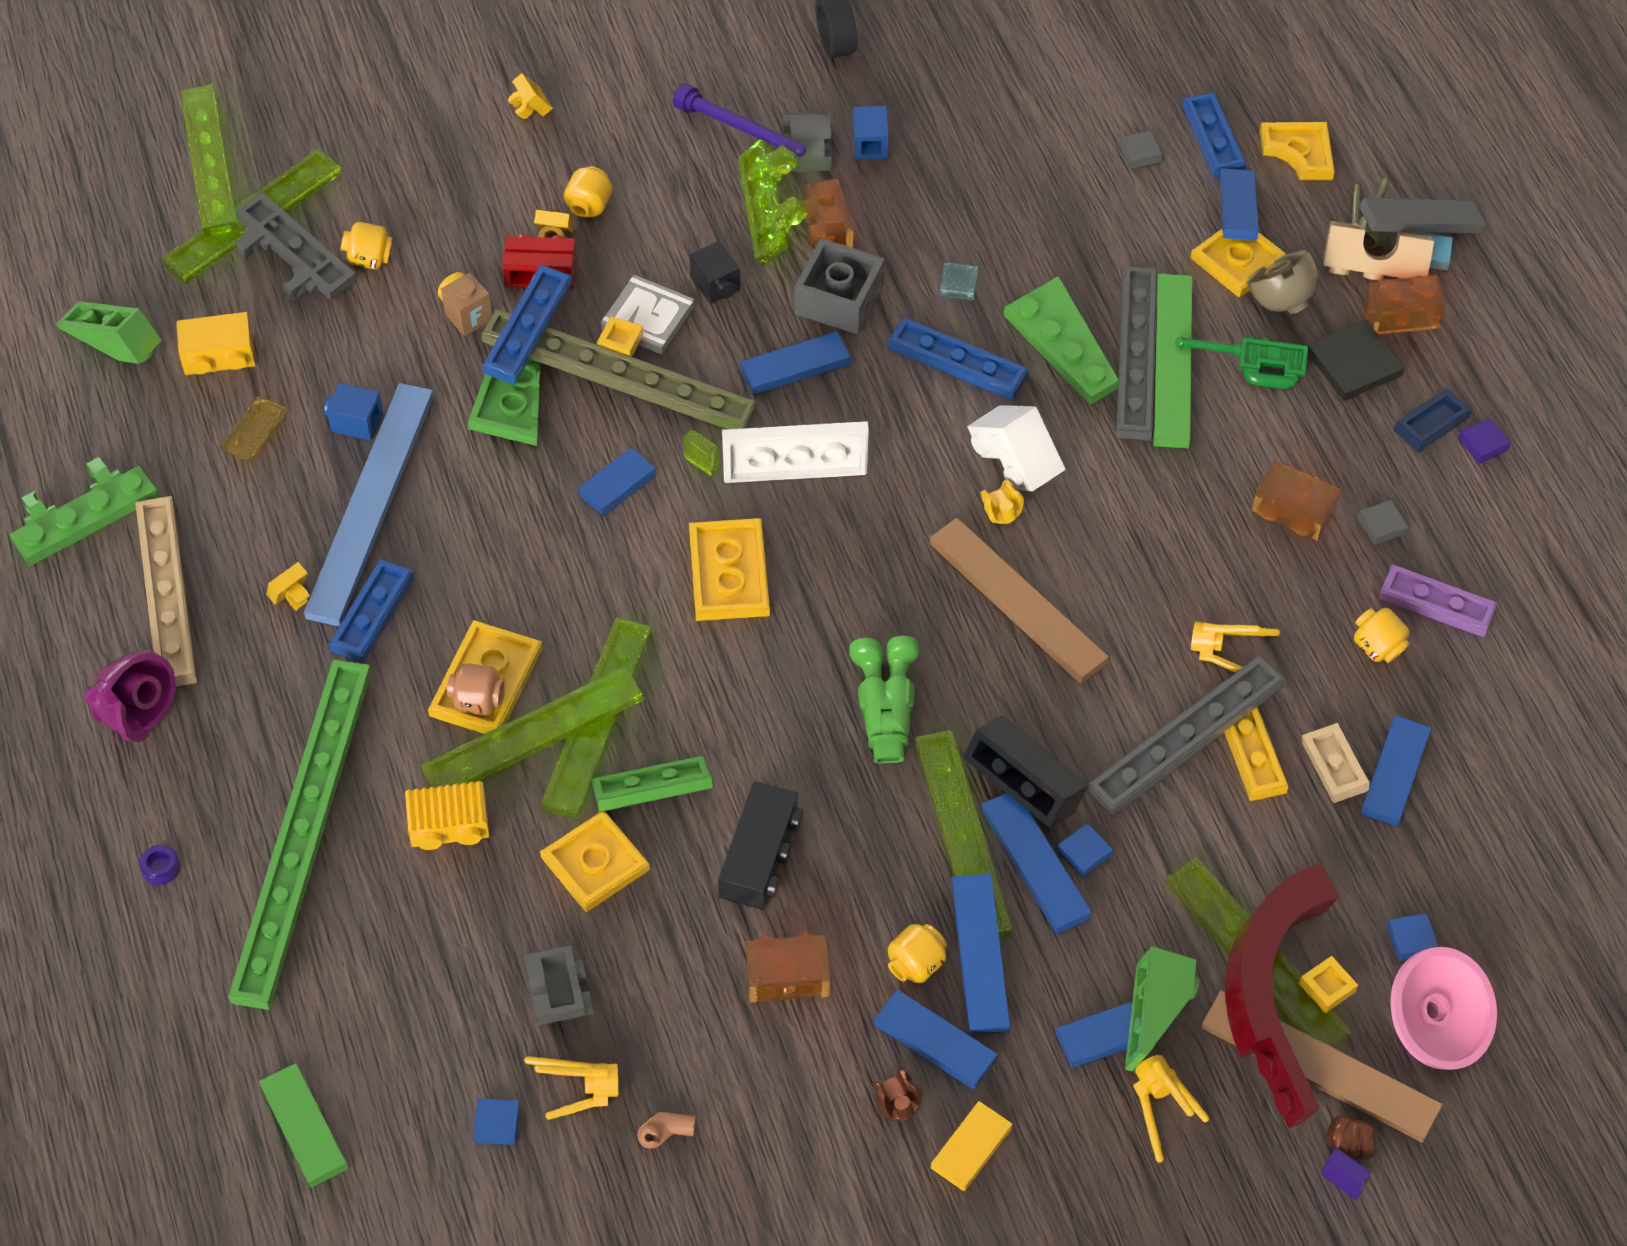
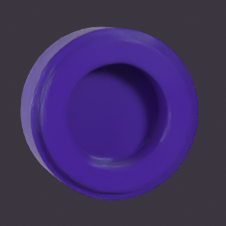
M157 845L147 849L142 854L139 860V868L143 878L148 883L164 885L177 877L180 871V861L173 848L166 845Z

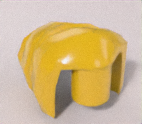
M1008 479L1002 482V486L991 493H987L985 489L980 492L984 509L992 523L1010 524L1022 513L1024 498L1019 491L1015 490L1013 484Z

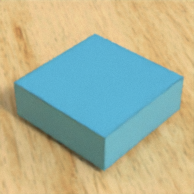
M1419 232V235L1432 236L1435 241L1430 268L1447 271L1450 263L1453 237Z

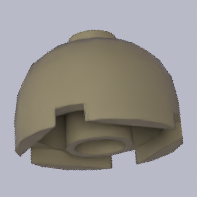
M1306 250L1284 255L1274 260L1276 265L1267 271L1263 266L1248 278L1247 283L1250 290L1261 306L1274 312L1288 310L1289 314L1300 312L1308 306L1307 300L1313 296L1319 282L1316 265L1309 251L1306 252Z

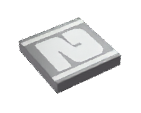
M633 275L601 321V330H604L610 316L642 325L644 335L638 345L663 355L694 309L695 299Z

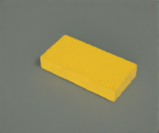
M978 1101L932 1161L931 1169L965 1192L1010 1133L1013 1124Z

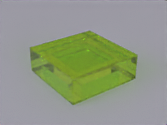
M691 429L683 437L684 458L708 475L713 476L719 470V447Z

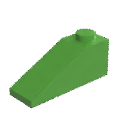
M78 301L56 323L62 331L123 362L140 364L152 356L153 349L162 341L138 308Z
M1151 946L1137 963L1125 1070L1133 1072L1149 1054L1189 999L1192 1000L1196 996L1199 987V977L1195 976L1196 959Z

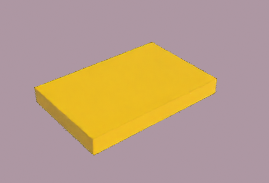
M762 519L689 523L696 621L770 616Z
M473 620L428 708L429 716L499 739L542 652V641ZM470 663L490 666L498 670L500 678H505V693L500 708L495 707L494 711L489 715L460 712L455 708L453 697L447 696V684L450 675H457L461 665Z

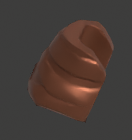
M904 1068L899 1069L897 1075L885 1082L879 1083L875 1081L873 1083L878 1107L887 1120H908L919 1109L922 1101V1092L912 1082V1078Z
M1345 1115L1336 1116L1327 1129L1326 1144L1341 1150L1353 1160L1355 1158L1369 1159L1374 1157V1124H1369L1362 1120H1353Z

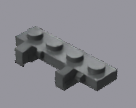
M262 191L236 210L237 219L246 226L243 230L244 235L235 241L236 253L247 261L248 256L258 254L261 248L269 251L271 248L292 266L294 278L289 282L282 283L283 294L291 302H295L306 295L307 291L313 294L317 290L331 301L356 282V273Z

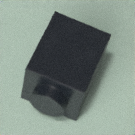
M720 241L689 254L690 277L710 304L729 298L734 293L740 291V268Z

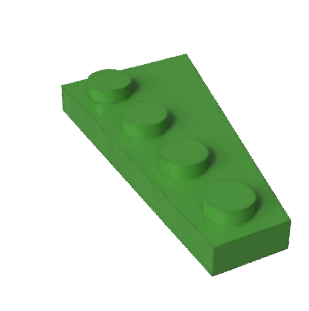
M1059 276L1004 307V317L1090 405L1118 389L1119 380Z
M529 359L515 385L485 374L468 420V429L537 446L540 362Z

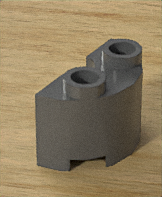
M823 112L783 113V133H790V139L806 147V153L802 157H797L784 151V158H791L792 172L832 171L830 114H823Z
M571 945L524 955L537 1025L593 1015L589 991L581 992L579 986L580 984L587 983L583 961H574Z

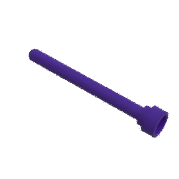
M683 83L674 93L673 106L683 112L699 111L797 157H802L806 153V147L803 144L703 99L699 90L691 85Z

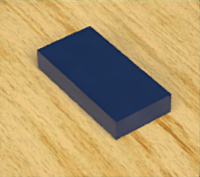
M1445 389L1397 421L1394 431L1419 453L1469 419L1472 410L1450 390Z

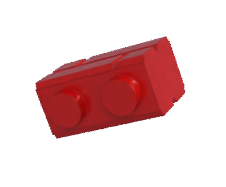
M521 234L517 237L506 236L502 264L505 286L528 287L541 264L571 275L572 284L569 289H574L577 263L575 239H569L560 235L551 238L532 237L527 234Z

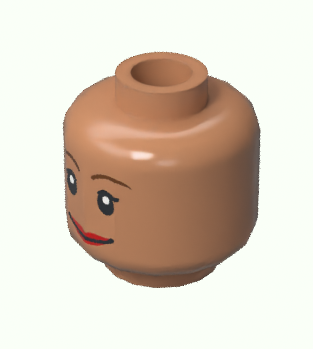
M467 663L461 665L457 675L451 674L449 677L447 696L453 697L454 706L460 712L489 715L494 711L495 707H501L504 699L505 678H500L498 670L494 667Z

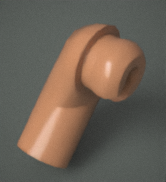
M658 1112L639 1128L637 1133L638 1141L643 1147L654 1149L673 1134L694 1137L696 1116Z

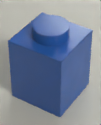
M886 106L853 107L854 160L888 159Z
M338 383L333 396H328L324 406V414L328 416L331 432L371 441L383 415L379 392Z

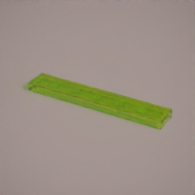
M213 84L180 91L204 236L238 230Z
M316 149L161 258L163 266L182 283H188L236 249L235 241L244 235L243 230L246 228L237 219L236 210L262 191L287 213L341 174L340 166L320 149Z
M615 618L541 801V809L543 811L579 819L592 786L591 779L596 776L652 634L651 626Z
M624 666L420 765L421 771L430 787L437 788L438 786L445 787L446 785L475 783L643 701L642 692L627 667Z
M948 730L915 737V747L953 877L991 874L999 938L1011 936V924L953 732Z
M1195 857L1168 875L1165 884L1223 950L1230 955L1236 936L1249 915L1204 864ZM1278 949L1272 975L1276 1010L1290 1026L1333 1048L1350 1038L1352 1030L1333 1009L1326 1014L1300 986L1299 982L1303 975Z

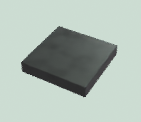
M1367 320L1307 344V354L1343 401L1403 376L1405 368Z

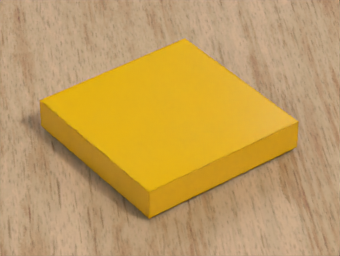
M1221 229L1193 249L1190 259L1240 298L1250 291L1247 280L1253 273L1263 266L1267 271L1276 265L1274 260L1287 254L1261 233H1258L1257 241L1223 238Z
M605 811L599 812L540 851L542 860L586 913L650 871L647 860Z

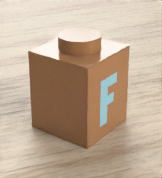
M471 273L441 288L445 315L463 336L472 333L489 322L492 316L490 294Z

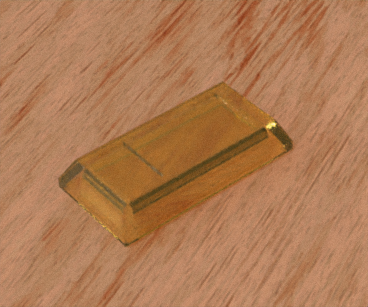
M257 396L219 446L220 449L251 462L283 419L288 408Z

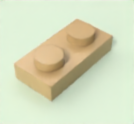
M1338 723L1302 735V744L1333 804L1369 791V781Z

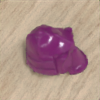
M153 649L140 652L133 651L103 666L96 679V683L86 691L84 700L90 704L92 716L96 721L107 725L112 731H117L128 742L144 741L149 736L147 732L162 720L172 705L177 690L174 669L167 659L155 653Z

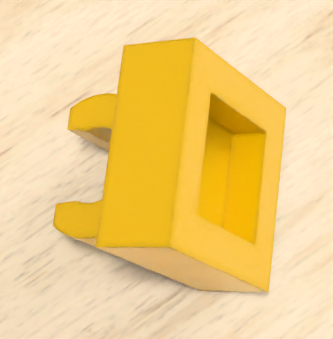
M523 73L512 81L518 91L514 92L508 101L514 107H519L515 112L522 119L528 118L534 110L544 117L553 109L541 88Z
M536 210L534 224L541 229L538 237L547 238L550 233L566 237L564 232L573 233L575 220L570 214Z
M610 316L597 341V345L632 357L644 335L643 326Z
M297 562L269 582L266 595L275 605L286 598L296 611L308 603L307 598L310 597L307 590L303 587L308 574L307 571Z
M1330 956L1301 976L1299 982L1300 986L1325 1014L1353 995L1358 988V984L1333 956Z

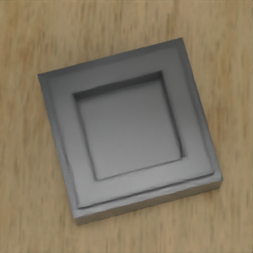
M1151 131L1120 137L1119 147L1130 169L1161 162L1162 152Z
M1392 500L1359 510L1357 518L1374 545L1407 534L1408 525Z

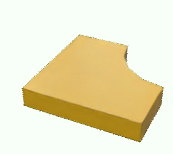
M1327 122L1261 123L1260 138L1264 156L1277 157L1287 162L1296 170L1299 180H1333L1335 171Z

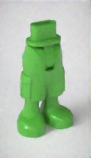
M897 636L888 641L887 661L890 678L886 682L882 680L883 648L879 641L872 638H860L854 640L849 646L851 660L863 670L865 680L858 687L859 706L864 715L868 746L870 749H873L874 762L878 764L904 761V748L909 745L910 714L915 700L914 684L906 676L909 666L917 659L920 653L918 640L910 636Z

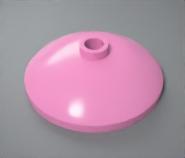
M1434 947L1417 952L1401 966L1392 986L1390 1002L1393 1024L1405 1048L1421 1063L1440 1070L1460 1069L1477 1061L1491 1044L1497 1024V1005L1494 991L1481 967L1468 955L1448 947ZM1427 1006H1428L1429 1011H1430V1014H1429V1015H1428V1013H1427Z

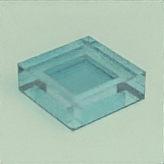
M944 262L939 296L973 300L978 266Z

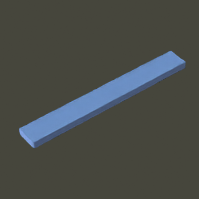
M402 383L398 384L304 610L305 619L340 626L345 618L433 401V390Z

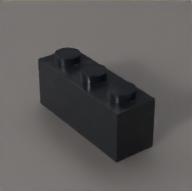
M1000 716L977 728L963 756L966 761L1049 828L1075 813L1089 786L1087 782L1004 716Z
M753 781L718 878L720 899L764 910L768 897L775 898L780 883V875L777 874L780 863L787 864L792 848V842L788 841L792 830L796 832L799 830L803 817V809L798 808V792Z

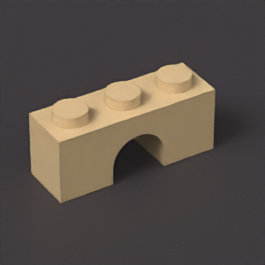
M1330 221L1323 256V266H1328L1329 272L1349 275L1350 270L1363 272L1364 278L1383 280L1384 275L1398 277V283L1417 286L1418 281L1427 282L1435 242L1432 236L1398 232L1395 247L1388 254L1376 256L1367 252L1363 246L1364 226Z

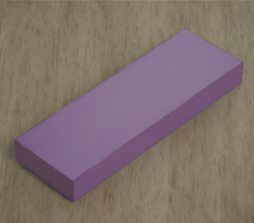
M1393 564L1378 598L1481 637H1485L1498 603Z

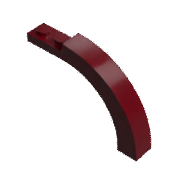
M1322 863L1305 868L1287 878L1249 915L1232 945L1225 977L1227 1016L1239 1055L1244 1057L1255 1054L1258 1069L1261 1075L1266 1078L1274 1096L1275 1106L1278 1112L1283 1115L1288 1128L1303 1124L1320 1108L1279 1021L1273 995V967L1278 947L1287 930L1304 920L1322 915L1339 898Z

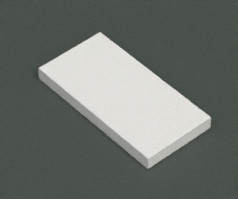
M868 421L722 430L724 483L867 474Z

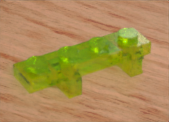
M760 139L738 157L755 260L765 265L789 247L786 232L790 231L791 225L799 224L807 216L806 204L792 196L782 204L780 202L777 181L781 179L780 174L789 173L798 164L796 153L785 148L783 145L771 152L770 144Z

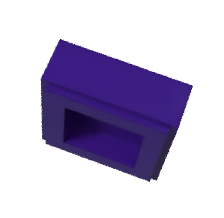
M1491 418L1460 431L1458 438L1478 463L1508 451L1510 446L1509 440Z
M1335 1149L1330 1155L1322 1172L1323 1177L1354 1199H1357L1362 1193L1371 1175L1368 1169L1339 1149Z

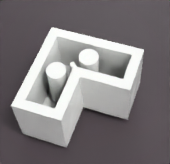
M999 405L967 426L972 436V446L976 452L984 458L1000 459L1005 469V479H1008L1013 484L1015 490L1034 491L1066 470L1037 407Z

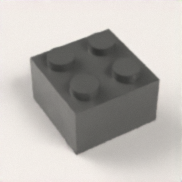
M820 238L794 287V314L858 335L884 286L885 258Z

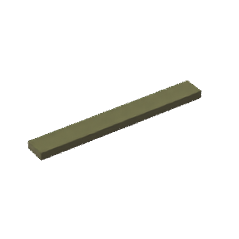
M495 309L482 332V342L494 346L512 314ZM547 327L530 358L725 429L747 428L756 409L757 401Z

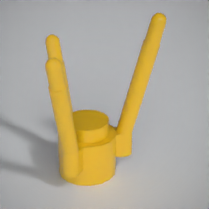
M1195 621L1191 651L1200 652L1199 660L1212 662L1236 673L1243 667L1213 654L1214 650H1222L1224 635L1279 636L1280 630L1261 628L1258 625H1218Z
M1155 1055L1147 1058L1136 1067L1135 1072L1140 1081L1135 1083L1133 1087L1141 1101L1155 1159L1161 1163L1164 1160L1148 1095L1152 1094L1154 1098L1159 1099L1171 1093L1187 1116L1191 1117L1195 1112L1203 1122H1208L1209 1116L1179 1080L1174 1069H1170L1163 1055Z
M527 1056L524 1059L526 1064L536 1065L535 1071L537 1073L582 1076L585 1081V1094L593 1093V1098L547 1112L545 1117L548 1120L591 1107L608 1106V1097H618L617 1064H592Z

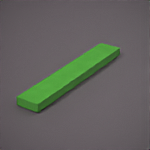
M1158 274L1153 446L1189 449L1191 348H1179L1175 343L1176 339L1180 336L1191 339L1192 276Z

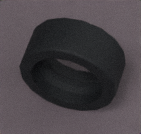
M816 0V21L826 54L830 58H836L855 53L858 44L857 30L849 0Z

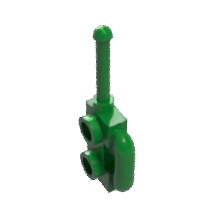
M1183 336L1178 337L1175 341L1179 348L1189 347L1233 353V356L1239 357L1238 370H1243L1245 379L1255 386L1289 389L1298 382L1299 378L1305 376L1308 346L1301 344L1273 342L1269 338L1258 340L1254 336L1242 338L1241 343L1235 342L1234 345L1183 338ZM1260 366L1283 369V375L1259 372Z

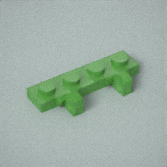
M100 457L90 461L86 465L90 476L96 479V483L90 485L91 491L59 508L52 505L46 509L42 500H38L35 491L22 497L26 506L25 509L29 516L24 518L26 525L9 535L28 566L36 564L135 511V502L159 498L156 488L140 466L121 475L118 469L110 473Z

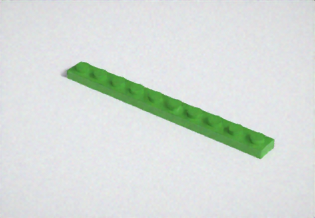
M334 659L332 661L228 998L231 1004L266 1010L271 1008L371 676L370 665Z

